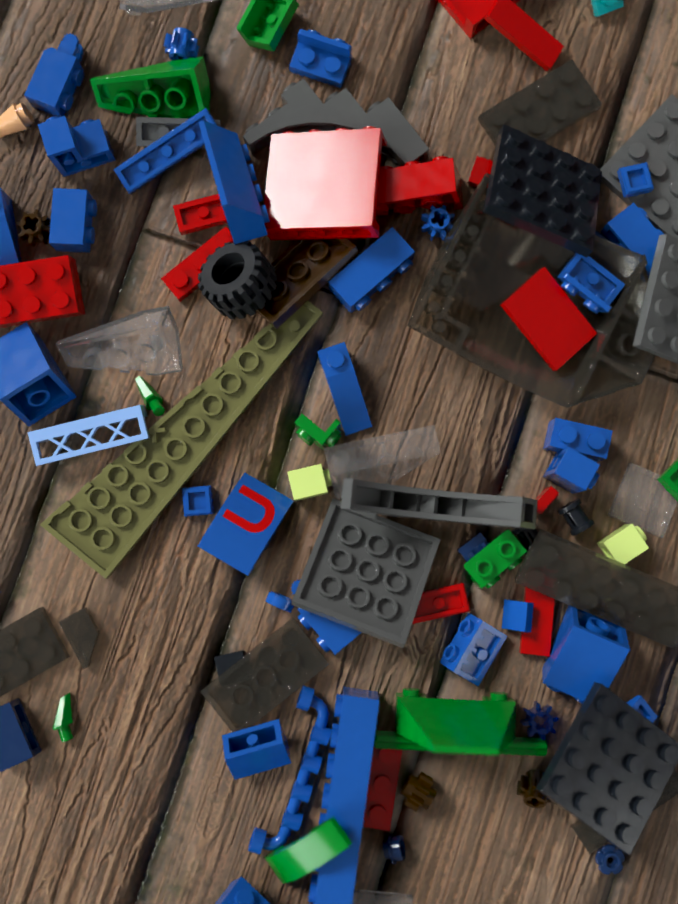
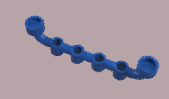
M303 685L296 704V708L308 711L310 706L315 708L317 719L312 728L309 743L303 755L300 770L281 821L280 830L275 837L268 838L266 837L267 830L255 827L248 846L249 852L260 855L262 849L275 850L287 842L292 830L298 832L300 829L303 814L299 813L298 810L301 801L308 803L313 785L307 783L311 773L318 774L322 757L317 756L320 744L327 746L332 732L331 728L326 727L329 718L327 705L321 698L314 695L315 689Z

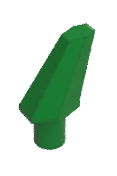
M141 376L136 377L135 382L146 408L152 410L155 416L163 415L165 409L162 406V397Z
M70 692L60 697L52 727L53 730H58L62 743L73 739L69 724L73 723Z

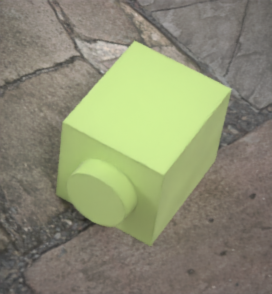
M321 464L287 472L294 501L328 494L327 487L332 486L329 470H323Z
M624 524L597 542L612 567H621L649 549L645 543L647 540L645 533L639 526H634L633 524Z

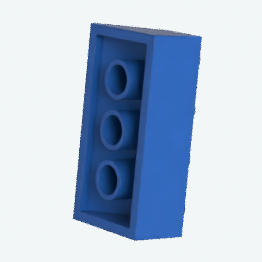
M200 121V130L234 245L268 235L265 223L270 222L266 206H259L258 203L263 201L259 184L253 185L252 183L257 178L253 164L247 165L246 163L251 160L247 145L240 144L237 133L207 121Z

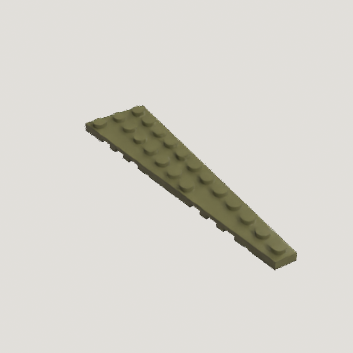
M307 301L278 329H275L271 324L264 327L247 345L234 353L233 357L223 366L217 368L206 381L193 389L148 429L149 439L133 442L124 450V453L103 468L99 475L91 482L86 483L75 496L62 504L40 526L102 577L109 579L320 320L323 312Z

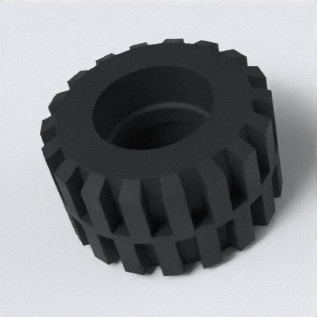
M230 241L225 243L223 247L219 246L212 255L210 254L206 258V263L202 264L200 268L202 272L198 274V280L200 281L198 286L202 291L201 293L224 317L227 316L229 319H235L236 317L244 319L248 314L250 316L256 314V310L259 308L263 309L266 306L265 302L271 300L273 296L271 294L272 291L276 290L277 285L275 281H277V274L274 267L259 248L250 241L235 245Z

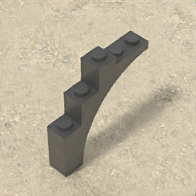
M304 78L298 83L293 82L284 89L281 94L282 108L277 107L273 109L267 119L260 124L255 123L251 125L243 135L244 143L247 145L248 151L253 155L270 145L271 134H282L284 131L300 133L313 129L335 131L337 128H346L352 130L372 126L381 128L387 141V146H382L381 154L390 159L397 167L404 166L405 163L410 161L423 163L428 159L429 154L428 146L389 97L383 102L377 101L372 104L367 113L347 88L339 93H332L323 104Z
M344 478L341 509L383 516L458 522L482 526L535 529L538 503L536 499L414 488Z

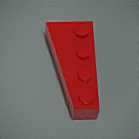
M439 156L433 158L430 162L410 161L401 167H380L376 216L387 215L389 209H393L396 213L406 214L412 213L416 207L429 209L430 212L431 205L437 209L441 208L440 206L453 204L454 210L464 209L461 176L453 158Z

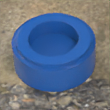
M269 591L265 600L267 603L292 613L294 608L291 605L292 599L277 592Z

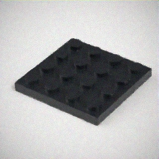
M503 124L498 132L483 212L587 258L594 248L602 171L594 164L587 163L568 152H563L544 141L537 140L518 129Z
M594 682L536 789L619 850L630 855L678 763V742L603 684Z

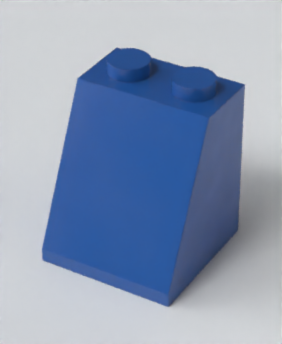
M27 322L0 338V401L28 427L77 397L43 340Z
M571 600L551 646L550 657L547 656L542 668L543 684H546L548 688L555 692H564L573 696L582 704L594 682L601 683L609 688L630 651L625 623Z

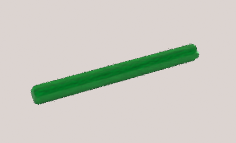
M375 731L374 748L430 751L397 734L396 731ZM515 737L500 754L547 755L548 744L544 738Z

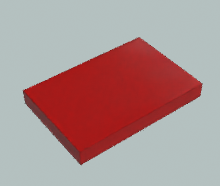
M546 267L540 268L500 304L552 371H557L597 334Z

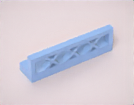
M145 405L132 406L27 432L36 466L149 439L145 417H147ZM138 419L140 435L130 437L121 431L127 421ZM108 427L114 431L109 442L101 443L93 438L98 428ZM90 430H91V432H90L89 435L86 434V433H84V432H86V431H90ZM80 434L86 438L81 449L73 450L65 445L70 435ZM118 434L124 437L123 439L115 440ZM52 441L58 445L52 456L42 458L39 443ZM90 441L96 444L95 446L87 447ZM62 448L68 451L67 453L59 454Z

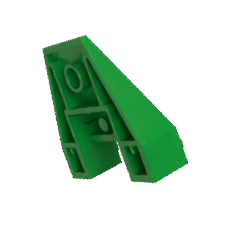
M403 688V693H396V733L432 752L499 755L515 739L516 701L508 698V693L490 692V697L482 696V700L427 698L425 694H420V689Z

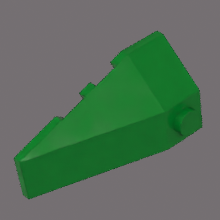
M204 57L178 59L90 79L98 107L126 114L133 112L148 117L190 119L205 108L210 111V82Z

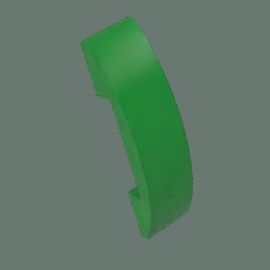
M333 816L316 826L309 834L286 847L282 845L268 853L264 859L281 883H289L325 864L348 848L352 842Z

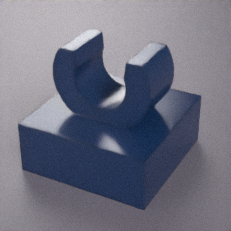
M480 532L457 549V551L467 562L487 546L489 542Z

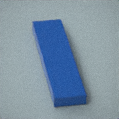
M207 108L113 169L129 194L134 193L205 146L199 122L207 121L217 125Z

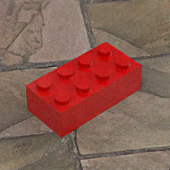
M64 255L0 266V328L22 325L25 322L30 324L85 315L76 259Z

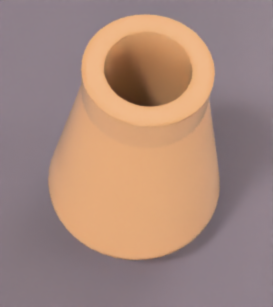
M21 102L18 105L13 103L0 116V139L4 136L30 129V125L34 123V118L24 103Z

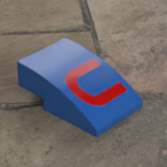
M244 473L218 511L197 547L249 576L294 501Z

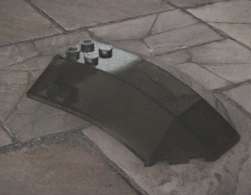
M486 173L453 224L422 284L407 326L490 373L566 408L642 384L655 358L654 354L633 346L649 280L645 268L648 264L645 254H638L595 235L593 252L589 256L626 285L609 305L612 308L608 313L599 311L596 314L583 305L585 300L578 294L572 296L564 291L597 334L557 371H552L500 304L543 267H546L561 286L562 282L557 277L575 252L484 213L483 210L490 174Z

